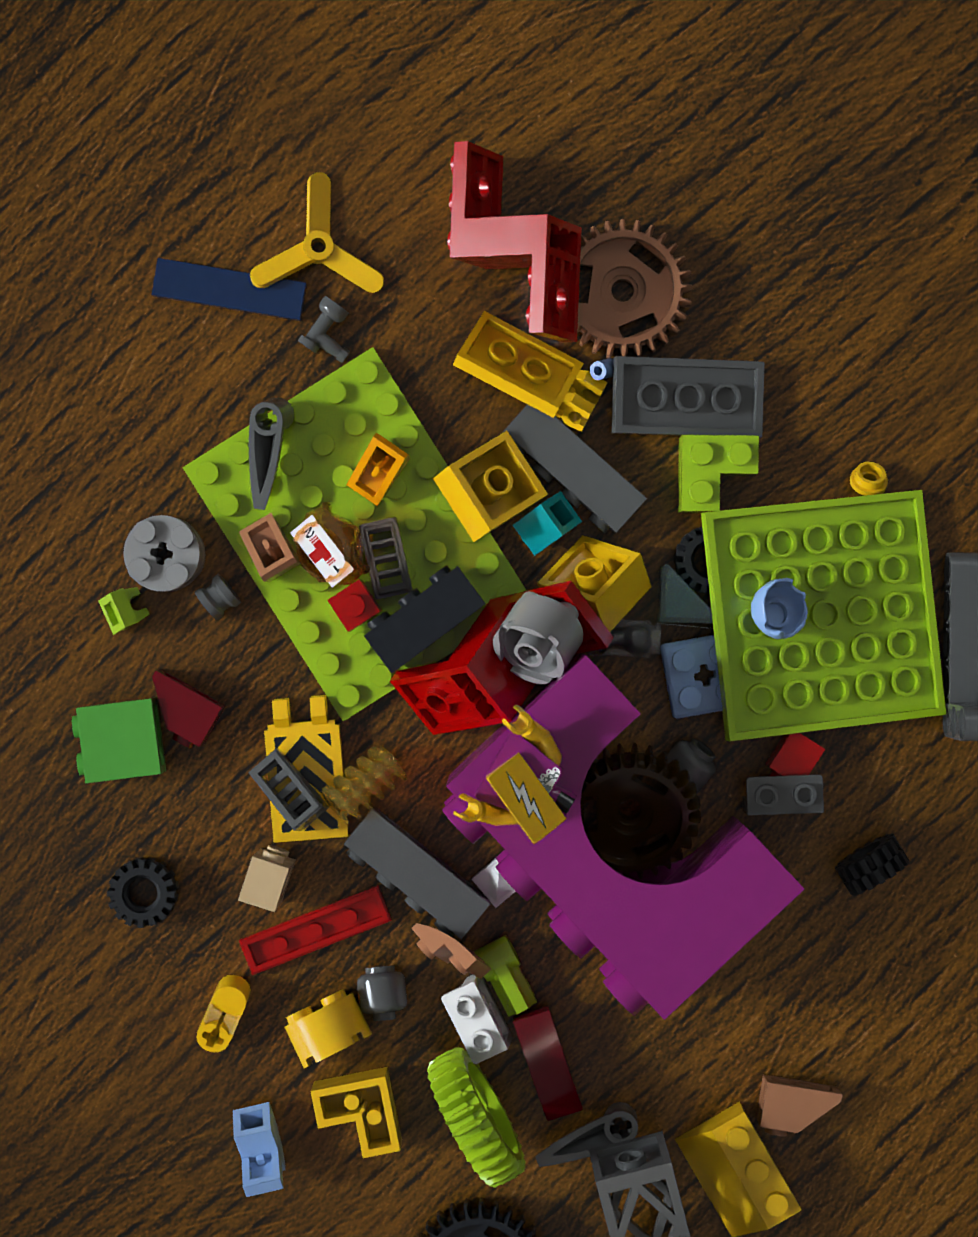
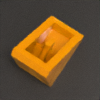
M376 433L346 485L378 506L410 460V456Z

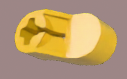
M227 975L223 977L214 991L196 1036L198 1044L206 1051L214 1053L225 1050L234 1035L251 992L250 985L241 976Z

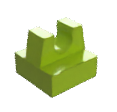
M138 587L121 588L98 600L113 635L127 630L150 615L147 608L137 611L130 604V600L140 594Z

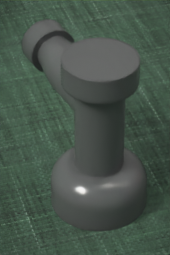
M324 296L319 304L322 312L306 336H300L298 342L315 354L321 348L335 356L336 360L342 363L350 353V350L345 347L342 348L326 332L334 321L338 323L343 322L349 315V312L327 296Z

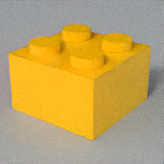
M508 431L452 463L433 478L473 542L503 525L548 495Z

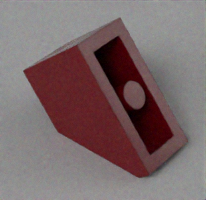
M162 669L155 670L152 679L166 729L174 732L172 739L190 749L193 748L194 744L198 747L205 745L226 705Z

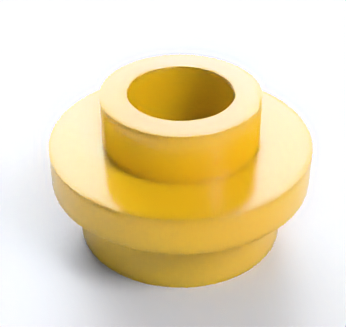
M863 462L852 471L850 485L857 493L864 496L883 494L888 485V478L885 469L881 465L874 462Z

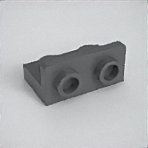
M819 774L747 777L746 796H742L743 811L747 815L824 813L823 777Z

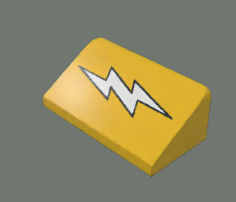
M519 752L486 775L487 781L534 845L567 819Z

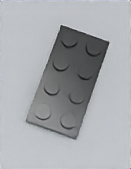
M616 356L614 357L612 433L754 435L762 438L765 362Z

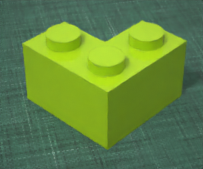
M682 435L679 437L678 513L720 511V476H755L758 474L759 436Z

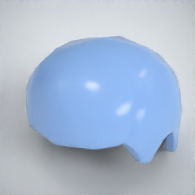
M782 578L767 582L755 593L751 602V616L755 624L764 634L771 638L786 639L793 637L805 625L808 615L805 601L806 594L792 584L793 579Z

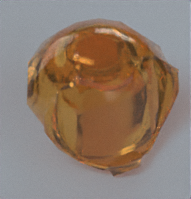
M326 501L320 507L306 513L302 522L311 515L317 521L307 523L296 533L293 541L297 546V556L301 566L311 576L317 578L318 582L328 583L340 577L351 565L354 570L336 584L351 585L362 574L369 573L371 567L363 563V544L358 527L354 526L344 517L332 512L331 502ZM316 524H320L344 555L345 564L343 568L339 569V573L336 576L329 575L328 578H324L297 541L300 535L305 534L304 530L307 527H315Z

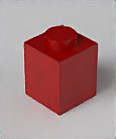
M362 579L357 580L327 600L348 632L355 630L382 612V609Z
M801 733L786 734L782 736L764 765L772 769L769 776L809 775L825 749Z

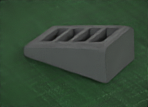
M397 517L360 524V534L376 600L411 592L413 589ZM391 530L392 538L371 542L370 535ZM395 546L396 553L374 556L373 550ZM398 560L399 568L378 572V564ZM401 575L402 583L381 587V579Z
M276 748L248 772L294 831L304 830L329 808L318 792L279 748ZM279 764L282 770L268 781L264 776ZM289 776L292 781L278 793L275 787ZM299 789L301 794L288 804L285 799ZM309 801L311 806L299 816L295 811Z

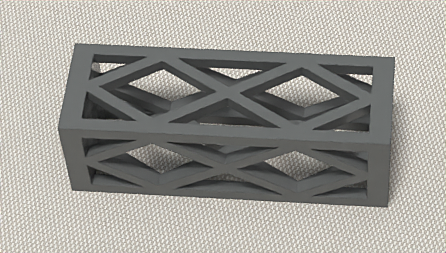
M663 1131L589 1150L595 1182L610 1237H625L627 1229L635 1237H661L667 1220L672 1223L668 1237H690ZM652 1183L664 1194L663 1201L645 1184ZM629 1189L623 1210H621L618 1206L623 1191ZM639 1194L659 1211L651 1236L631 1219Z

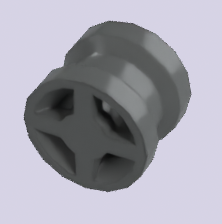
M219 573L212 578V583L208 587L199 588L194 592L201 604L217 621L224 617V613L229 607H237L242 603L236 592Z

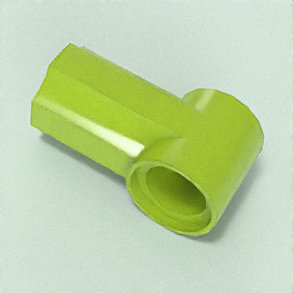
M507 935L473 951L491 968L484 978L487 982H491L508 1017L519 1014L537 1003L535 994L520 968L521 962Z

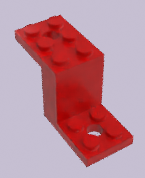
M469 141L454 142V154L450 162L453 174L452 193L449 197L451 231L447 238L450 258L483 269L529 268L528 282L531 291L530 305L526 311L529 333L560 342H577L582 227L549 214L501 216L504 156Z
M572 581L528 590L558 602L571 603L576 607L579 612L577 619L582 626L584 634L583 642L576 654L608 648L614 637ZM528 591L490 599L448 661L399 670L391 678V684L433 735L501 724L503 718L511 722L518 712L513 706L519 705L521 707L536 683L521 679L510 670L513 665L505 657L501 662L493 648L494 635L515 603Z

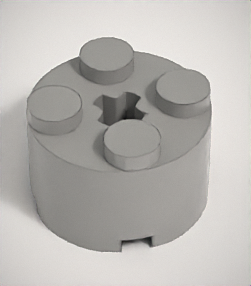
M152 516L138 522L130 531L124 545V562L130 577L141 586L154 591H178L188 586L201 573L205 563V545L198 532L188 522L171 516ZM167 543V550L173 551L172 559H165L164 564H162V558L157 557L158 549H163Z
M531 591L525 592L515 603L494 635L493 648L501 662L505 657L513 665L510 671L526 681L536 684H547L553 678L558 677L559 679L583 642V629L577 619L579 612L571 603L558 602Z

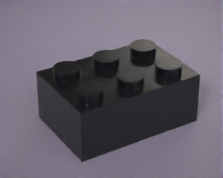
M446 565L429 578L433 585L421 593L418 588H415L398 601L402 607L391 616L387 611H384L367 624L371 631L364 635V637L391 673L395 672L486 604L458 566L451 570Z

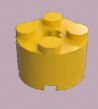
M342 989L320 1000L323 1008L313 1012L311 1006L286 1017L289 1025L284 1028L303 1068L313 1064L310 1059L312 1056L317 1063L355 1044V1042L360 1040L357 1035L359 1032H361L363 1038L372 1035L353 993L346 995L345 990Z

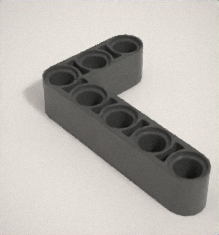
M947 552L944 561L943 687L946 715H943V731L946 737L959 741H978V552Z

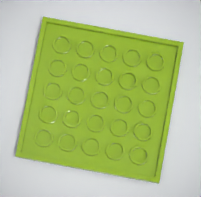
M922 490L701 513L726 741L946 715ZM790 578L794 580L792 584L806 594L807 619L804 627L793 637L774 639L764 634L755 624L751 616V602L755 593L767 582L774 579Z

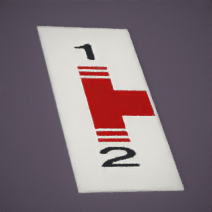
M313 515L290 532L332 588L354 570Z

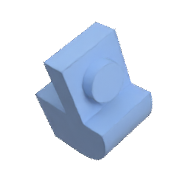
M266 1102L233 1110L234 1140L242 1160V1184L246 1197L284 1189V1153L278 1126L270 1103Z

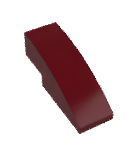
M549 1005L513 1016V1023L547 1121L582 1111L583 1107Z

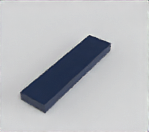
M158 258L151 295L164 299L301 321L307 284L282 279L266 288H257L251 282L250 273Z

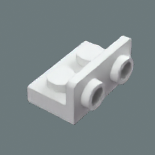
M470 975L465 979L462 986L442 996L441 1000L474 1064H478L508 1050L513 1036L484 978L479 979L475 975Z

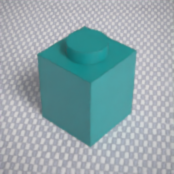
M559 491L513 524V527L535 556L580 524L582 520L563 493Z

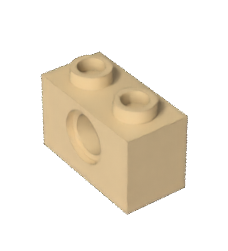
M268 845L267 849L260 848L252 856L238 901L275 912L283 901L296 859L288 857L289 851L277 846Z

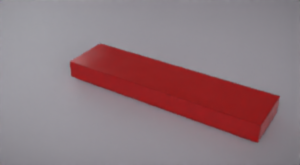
M378 884L240 938L239 943L251 974L255 975L390 922L392 917Z

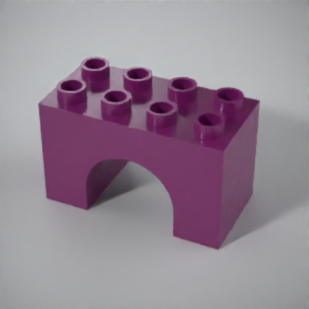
M579 653L571 660L559 679L558 677L553 678L550 683L545 684L522 706L532 719L550 732L562 754L560 766L564 771L557 785L577 795L565 816L567 819L534 845L520 825L495 826L480 821L466 822L453 814L454 811L462 813L468 807V802L459 798L460 794L465 793L475 798L476 790L510 732L504 724L449 774L446 787L453 794L444 802L445 807L442 811L471 843L477 842L487 831L497 840L504 850L496 857L499 863L496 869L524 900L529 901L542 889L554 901L556 905L547 913L552 919L549 925L576 956L582 959L595 946L608 959L599 968L606 977L603 983L626 1010L633 1016H636L644 1007L650 1004L665 1020L792 902L804 888L756 836L734 816L694 852L682 858V860L672 862L670 869L664 865H658L657 876L650 869L644 870L642 880L639 879L636 871L630 872L629 876L626 877L622 874V871L614 870L601 859L589 842L582 823L580 802L583 783L589 768L598 754L641 713L585 654ZM519 712L516 713L509 723H513L518 719Z

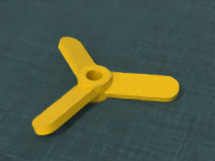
M316 172L307 181V222L304 241L255 266L250 272L251 282L255 287L266 288L312 263L324 264L367 292L375 293L383 287L384 277L381 272L333 243L330 236L331 181L325 173ZM321 242L325 250L320 253L315 252L311 248V244Z

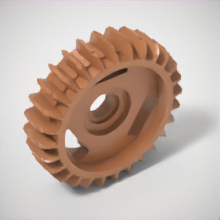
M621 219L618 230H613L610 222L605 221L604 233L600 234L598 229L592 226L590 228L592 239L588 240L581 234L580 265L593 268L588 304L579 303L577 333L580 331L583 334L579 343L581 347L588 343L589 340L594 342L593 354H596L601 346L606 347V358H611L614 350H620V356L627 357L628 350L633 349L636 357H641L642 346L645 345L651 353H654L656 351L654 340L658 339L659 342L666 345L669 339L665 331L668 330L673 334L679 332L678 326L673 322L674 319L683 322L687 318V315L679 310L680 307H690L692 303L691 300L682 297L683 294L693 290L692 285L683 284L682 280L691 275V271H680L679 269L686 261V257H673L678 245L674 243L666 248L663 245L667 237L666 233L661 234L657 239L652 237L654 232L653 225H650L646 232L643 233L640 232L639 220L635 221L632 230L626 229L625 220ZM634 244L647 249L661 261L664 268L659 274L629 252ZM626 281L631 284L633 288L631 299L621 302L613 297L611 290L616 282ZM648 315H654L657 322L656 326L629 337H622L619 327Z

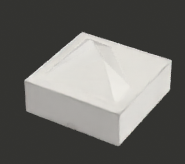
M496 858L472 877L473 882L495 908L516 892L496 869V866L499 864Z

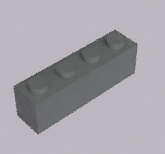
M527 404L503 431V433L508 431L523 455L526 454L536 463L532 469L543 480L550 483L554 479L564 488L562 493L571 505L577 509L582 504L592 513L588 519L604 534L609 529L614 534L617 533L647 499L556 417L552 418Z
M373 806L344 843L349 848L346 854L354 862L362 867L366 863L378 872L375 877L379 882L392 891L395 887L400 889L407 895L405 902L420 914H423L426 910L437 919L434 925L451 937L455 934L462 940L490 905V900L480 890L376 806Z

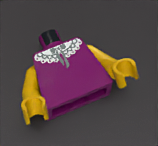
M514 705L513 708L519 712V717L513 723H509L503 718L502 723L510 732L486 775L519 752L566 816L577 795L557 785L564 771L560 766L562 754L550 732L532 719L522 707ZM486 775L475 792V798L465 793L459 795V798L468 802L467 809L462 813L453 812L455 816L466 822L480 821L495 826L519 825L487 781Z

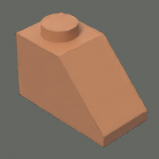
M763 1074L756 1120L760 1127L765 1128L764 1132L771 1135L787 1136V1132L799 1133L842 1101V1093L837 1086Z

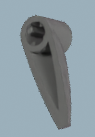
M280 397L271 398L255 405L250 414L249 471L254 509L265 510L280 460L283 433L294 420L293 407L286 399ZM273 410L272 415L277 416V422L272 423V419L268 418L267 412Z
M613 1103L607 1108L604 1116L573 1130L536 1155L535 1158L539 1167L590 1157L589 1150L634 1139L638 1131L636 1112L627 1103ZM621 1117L623 1121L629 1120L627 1128L621 1130L619 1126H612L615 1124V1118Z

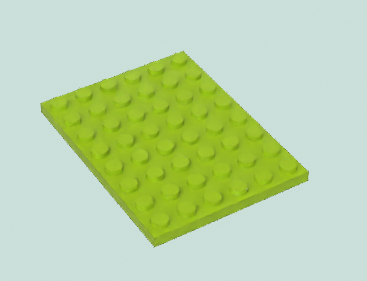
M373 347L288 400L294 409V420L283 433L277 473L265 510L254 509L249 471V426L182 467L342 721H345L394 690L395 687L391 684L390 680L396 671L437 663L454 652L490 599L527 591L491 533L473 542L433 480L448 465ZM272 410L268 413V418L272 419V423L277 422V416L272 415ZM376 433L410 456V460L378 506L346 485ZM272 513L302 563L271 582H264L239 531ZM311 515L315 517L354 569L333 588L290 533ZM397 517L413 590L418 588L422 593L433 585L429 580L432 575L446 565L451 570L458 566L486 604L395 672L391 673L364 637V635L371 631L367 624L378 615L355 630L348 632L327 600L359 579L363 580L376 600L359 525ZM391 530L370 535L371 542L392 538ZM394 545L373 550L375 557L396 553ZM398 560L377 565L378 572L399 568ZM401 575L380 580L381 587L403 582ZM408 593L377 599L376 602L382 609L381 613L387 611L390 616L402 608L398 601Z

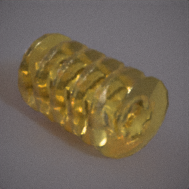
M373 746L368 749V758L360 756L356 759L357 768L348 766L345 769L346 778L340 775L336 776L333 779L335 788L330 785L322 788L325 801L346 824H349L347 819L349 814L358 820L362 818L358 808L360 804L369 810L374 808L370 800L371 795L380 800L385 798L381 789L383 785L392 791L396 789L392 777L397 776L403 781L408 779L398 760L383 746H380V749Z

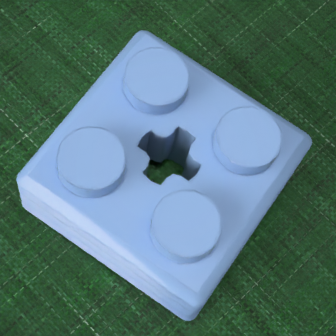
M714 635L662 644L660 651L672 716L679 719L722 711ZM705 664L707 670H713L714 677L709 678V684L703 686L702 681L694 679V674L700 672V665Z

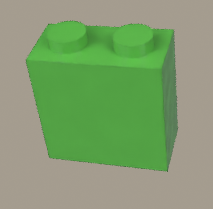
M157 697L76 708L77 715L72 716V730L74 737L80 738L81 753H77L76 761L79 775H84L85 784L158 775L166 772Z

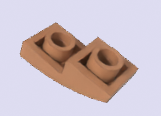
M418 923L411 928L420 938L416 943L417 946L431 960L436 956L447 964L451 962L463 975L470 972L479 979H482L491 970L476 953L446 933Z

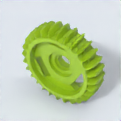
M460 1047L448 1050L429 1062L427 1072L428 1079L431 1082L430 1087L435 1094L434 1099L440 1107L439 1111L443 1114L446 1121L445 1124L448 1125L452 1137L455 1138L467 1162L471 1163L474 1172L478 1173L480 1179L484 1180L485 1184L494 1188L511 1181L523 1173L526 1161L524 1159L525 1155L521 1150L522 1146L517 1139L518 1135L514 1131L513 1123L509 1120L506 1110L500 1102V1098L493 1089V1085L489 1083L486 1074H483L479 1064H474L468 1052Z

